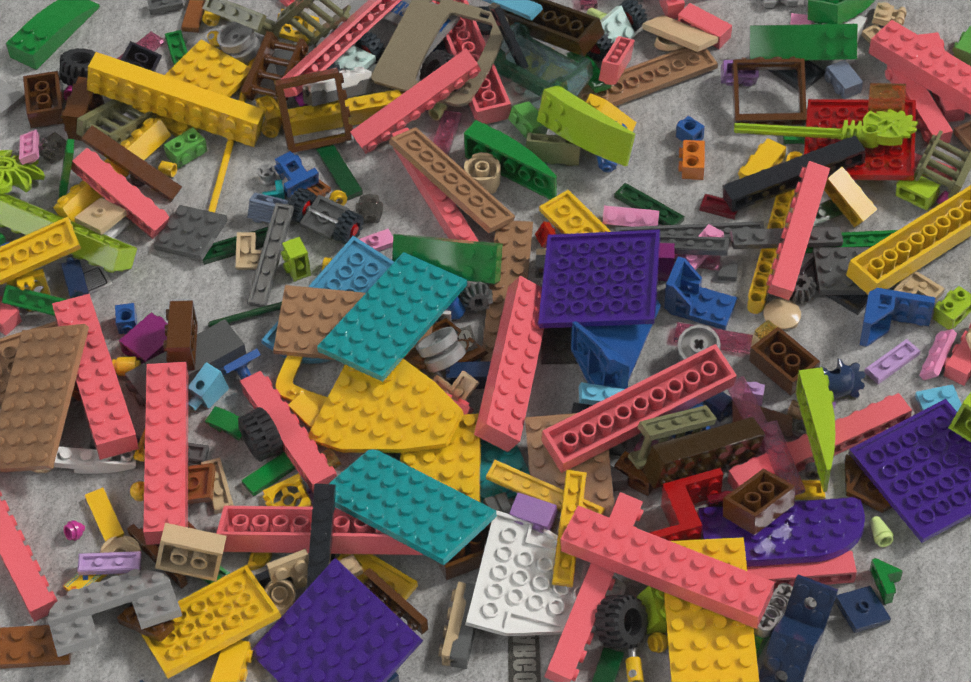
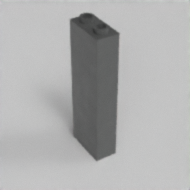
M225 319L197 334L195 370H188L189 385L206 362L219 369L246 354L245 344ZM167 352L125 373L127 380L125 385L130 393L134 392L137 403L143 405L145 409L147 364L167 363Z

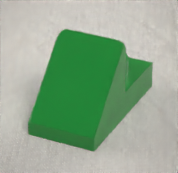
M874 558L871 561L869 570L883 603H892L894 594H896L894 583L901 580L903 571Z

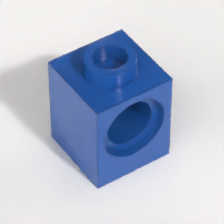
M688 115L677 123L676 138L682 142L683 140L701 141L704 138L705 126Z
M134 303L115 305L118 333L127 334L137 325Z

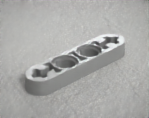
M787 583L778 585L758 628H754L755 635L761 638L770 636L785 613L793 586ZM766 614H770V615L774 616L775 618H771V617H769V616L766 615Z

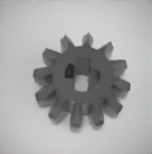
M806 273L804 275L799 274L794 292L789 300L793 299L794 303L798 301L801 305L804 301L809 303L811 298H814L816 292V284L813 282V278L807 277Z
M478 281L474 285L471 282L470 287H465L464 292H461V302L468 312L473 311L476 314L477 311L483 313L484 309H489V304L493 303V293L486 283L482 285Z

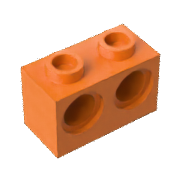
M683 140V147H679V158H682V161H679L678 172H682V179L703 180L705 141Z

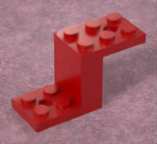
M721 468L664 483L661 507L670 527L650 532V534L668 541L701 540L702 523L694 505L706 501L709 495L721 493L723 483Z

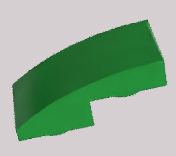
M215 406L204 423L220 433L224 431L238 441L242 437L238 426L239 416Z

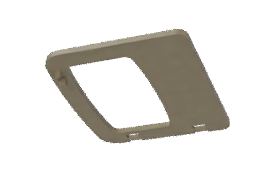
M411 0L372 72V82L402 92H406L419 83L416 78L430 46L446 20L450 16L455 15L492 26L488 41L477 62L481 69L479 74L475 78L466 81L459 91H453L446 99L439 101L440 103L455 107L469 104L489 73L504 41L492 13L482 8L453 0H434L440 2L439 5L432 4V0ZM481 14H485V15H488L489 17H488V19H487V18L480 17V15H481Z

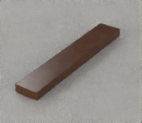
M91 125L81 138V141L170 202L174 200L182 189L181 185Z

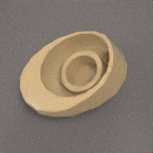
M660 36L656 37L654 43L657 49L665 52H673L684 47Z
M288 579L279 580L275 583L270 581L264 589L279 610L281 616L295 602V586Z

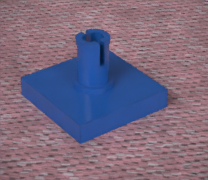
M255 349L218 370L221 371L222 375L233 370L234 372L237 371L242 380L251 375L246 366L247 362L261 354L258 349Z

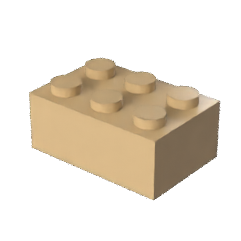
M165 523L155 569L217 581L227 536Z

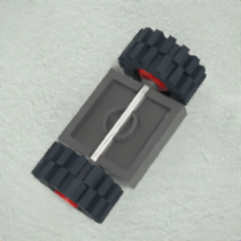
M298 188L297 191H294V195H291V200L288 201L289 205L294 206L291 219L300 223L301 227L330 241L334 238L343 244H346L352 236L356 238L360 236V230L363 229L361 226L364 225L363 216L321 195L316 197L314 193L303 188Z

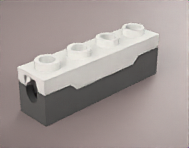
M362 66L354 67V70L339 71L344 77V83L341 84L342 89L346 90L347 98L373 92L371 71L364 69ZM334 79L302 85L303 101L305 104L317 106L338 100Z

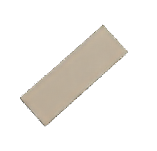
M220 457L201 462V464L213 463L216 467L212 501L215 514L222 513L224 506H234Z

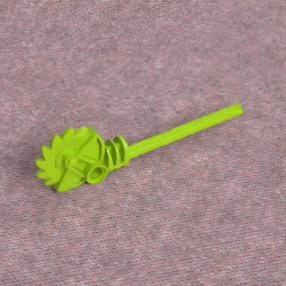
M888 109V112L877 111L874 113L869 111L863 118V126L862 121L855 125V120H852L851 125H848V120H844V125L840 129L735 123L734 132L740 134L840 140L856 136L864 147L875 148L879 144L887 146L901 145L902 138H910V134L917 131V128L914 127L917 126L918 122L912 121L913 116H906L903 111L897 113L894 110Z

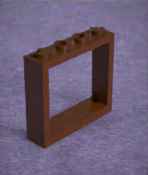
M794 56L789 59H782L781 57L746 59L742 57L741 59L733 60L734 124L805 125L807 109L804 58L800 59ZM738 70H797L799 113L739 114Z
M337 68L274 81L288 151L294 153L352 140L350 131L353 130V126L348 121V117H351L349 107L345 105V100H348L346 90L342 89L341 84L344 83V77ZM334 79L344 133L294 143L284 89Z

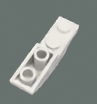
M59 446L54 467L74 469V473L79 474L126 471L136 468V460L133 457L136 450L100 460L97 450Z

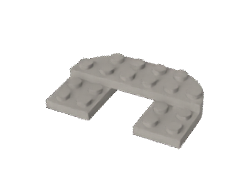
M133 569L126 574L112 576L107 580L93 582L86 587L68 591L67 595L53 605L48 614V623L58 657L100 643L92 614L132 602L141 629L181 617V609L170 579L161 572Z

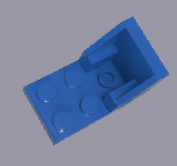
M678 256L666 283L664 308L671 315L726 330L737 303V297L701 287L702 277L685 258Z
M876 288L870 291L859 345L867 347L887 334L890 330L891 320L929 326L935 297Z

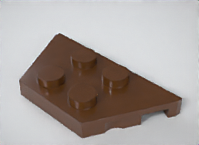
M846 454L844 459L846 496L860 499L862 504L881 513L892 508L852 457Z

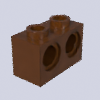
M625 451L615 463L614 468L628 477L629 487L648 497L654 488L643 473V469H637L629 459V453Z

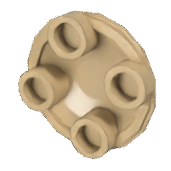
M779 298L766 304L763 316L770 329L774 330L776 327L794 329L798 326V322L801 319V311L799 306L793 301Z

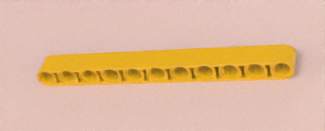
M797 151L790 152L786 161L802 156V154ZM795 189L776 196L767 229L786 228L787 223H785L788 212H791L790 204L793 197H795ZM763 248L760 251L748 294L747 309L752 314H759L764 310L769 288L766 283L769 275H773L774 270L771 269L774 259L778 258L779 254H776L777 248Z

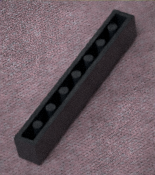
M856 136L846 138L722 185L723 199L733 213L795 189L797 183L801 182L802 179L799 177L802 167L807 166L809 161L830 168L828 174L830 176L841 167L846 170L864 163L866 150Z

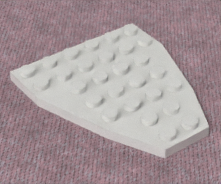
M496 510L497 517L490 525L465 625L503 636L562 634L590 562L576 557L573 587L552 585L558 535L546 529L543 530V533L532 529L534 524ZM514 521L522 522L523 525L518 524V523H516V522H514ZM613 575L612 578L616 579L612 591L607 590L605 596L624 595L626 585Z

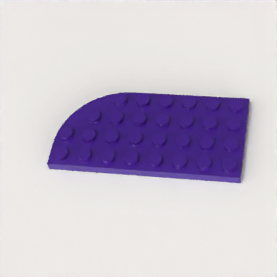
M854 497L794 501V506L756 535L751 534L723 517V506L698 508V516L702 523L703 539L744 537L747 567L820 562L836 558L848 552L858 543L862 537L865 525L862 502Z

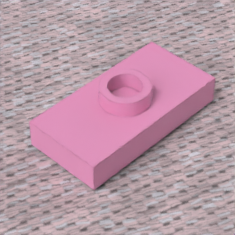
M389 229L359 239L378 252L393 246V236Z

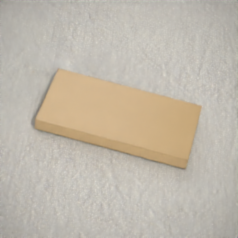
M665 15L643 23L642 29L697 52L718 43L719 38Z

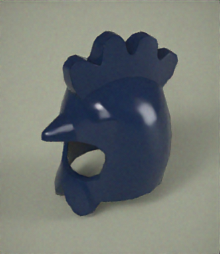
M838 358L837 367L834 370L828 371L827 368L822 367L824 375H828L829 391L833 392L834 398L844 397L849 394L854 398L860 396L858 391L865 387L861 379L865 378L866 374L863 371H859V363L855 362L848 366Z

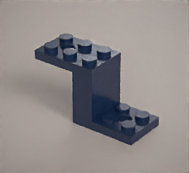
M799 574L796 576L785 613L773 630L759 673V682L804 681L809 663L820 646L838 589ZM806 598H814L817 605L815 607L808 606ZM777 671H784L787 674V679H779Z

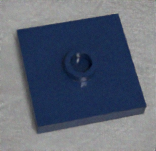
M871 586L836 595L835 603L854 633L888 624L891 621L889 614Z

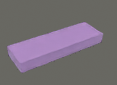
M906 339L865 368L864 372L875 383L880 384L919 356L920 350Z
M141 551L79 554L77 572L78 575L123 574L133 569L141 571L142 554Z

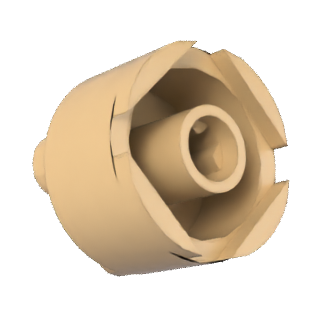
M476 153L472 155V158L467 159L464 163V170L490 194H494L501 182L499 160L493 158L489 153Z

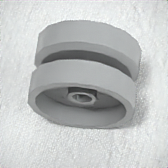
M236 22L223 27L217 35V41L222 51L242 63H247L255 58L261 46L253 29Z
M694 325L685 329L678 340L679 361L714 344L721 349L719 336L713 329L704 325Z
M453 327L439 329L423 338L416 345L419 355L425 358L424 364L429 372L443 370L459 361L465 355L466 350L460 341H456L458 335Z

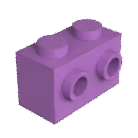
M723 60L721 65V83L727 86H732L733 60ZM738 70V84H743L744 86L756 84L759 78V70Z
M517 493L509 515L534 524L532 529L543 533L544 529L551 531L558 510L555 504ZM514 521V522H516V523H518V524L523 525L522 522Z

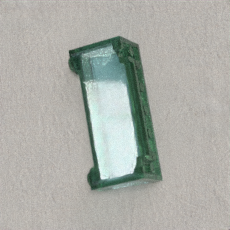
M519 22L512 24L510 28L529 67L523 69L516 65L504 40L494 61L498 74L507 79L510 78L516 84L542 97L544 89L557 85L578 97L593 76L592 61L581 57L576 62L531 38L527 26Z

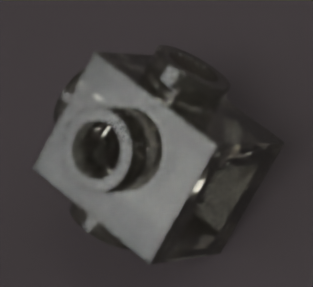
M56 132L50 134L40 142L39 155L51 164L57 160L60 161L64 157L66 140Z
M372 194L360 196L358 203H356V213L363 216L364 224L379 223L383 212V203L379 200V196Z

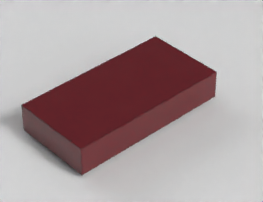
M704 194L699 211L735 220L738 212L732 213L723 198Z

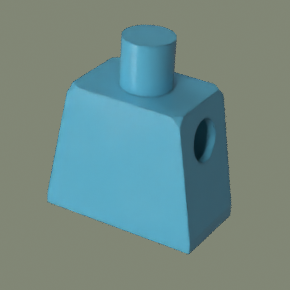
M207 362L203 365L188 387L192 395L188 401V407L193 411H196L200 405L211 408L228 391L229 387L220 370Z

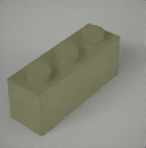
M528 133L526 148L543 162L549 164L559 163L567 166L579 165L581 147L561 136Z

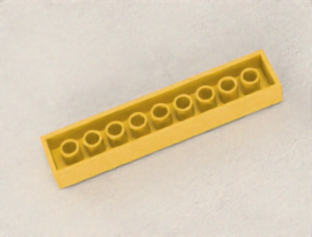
M98 52L95 53L88 65L87 90L252 147H255L261 134L265 109Z
M971 185L851 259L846 276L867 294L876 288L889 289L971 236Z

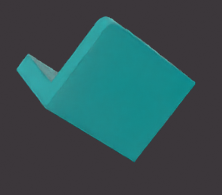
M282 179L275 180L276 190L262 192L264 195L282 200L285 199Z

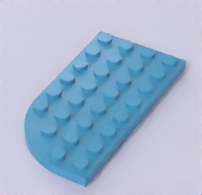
M352 236L308 287L366 293L394 261L355 236ZM278 322L262 339V344L272 351ZM303 357L301 363L318 364L332 360Z

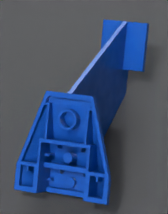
M656 299L655 319H656V316H657V314H658V312H659V309H660V307H661V304L659 303V301H658L657 299ZM577 321L572 322L571 350L587 383L627 389L628 381L653 324L583 327Z

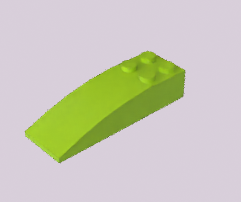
M559 85L543 90L537 117L539 123L562 138L595 155L617 164L628 166L635 133Z
M820 367L799 370L795 394L822 490L827 492L835 449V415L832 404L834 402V395L828 388V375H824L823 368Z

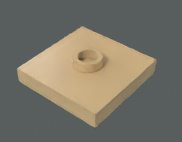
M100 197L75 217V221L102 235L127 216V211Z

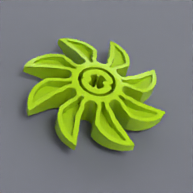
M0 150V194L11 192L12 186L28 192L32 188V180L45 179L44 172L35 166L39 164V160L31 164L26 163L22 165L19 155L11 157L12 150Z

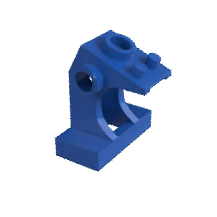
M289 151L275 159L276 165L274 167L280 179L283 180L286 177L288 180L284 183V194L287 198L294 195V191H297L298 188L307 189L319 183V173L316 168L306 171L297 154L294 155Z

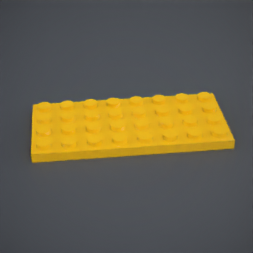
M744 537L671 541L747 571ZM664 592L671 682H759L753 627Z

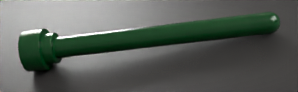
M282 302L212 320L208 323V326L211 327L224 319L230 324L281 310Z

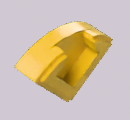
M251 552L247 566L250 570L260 569L269 563L273 555L272 553Z

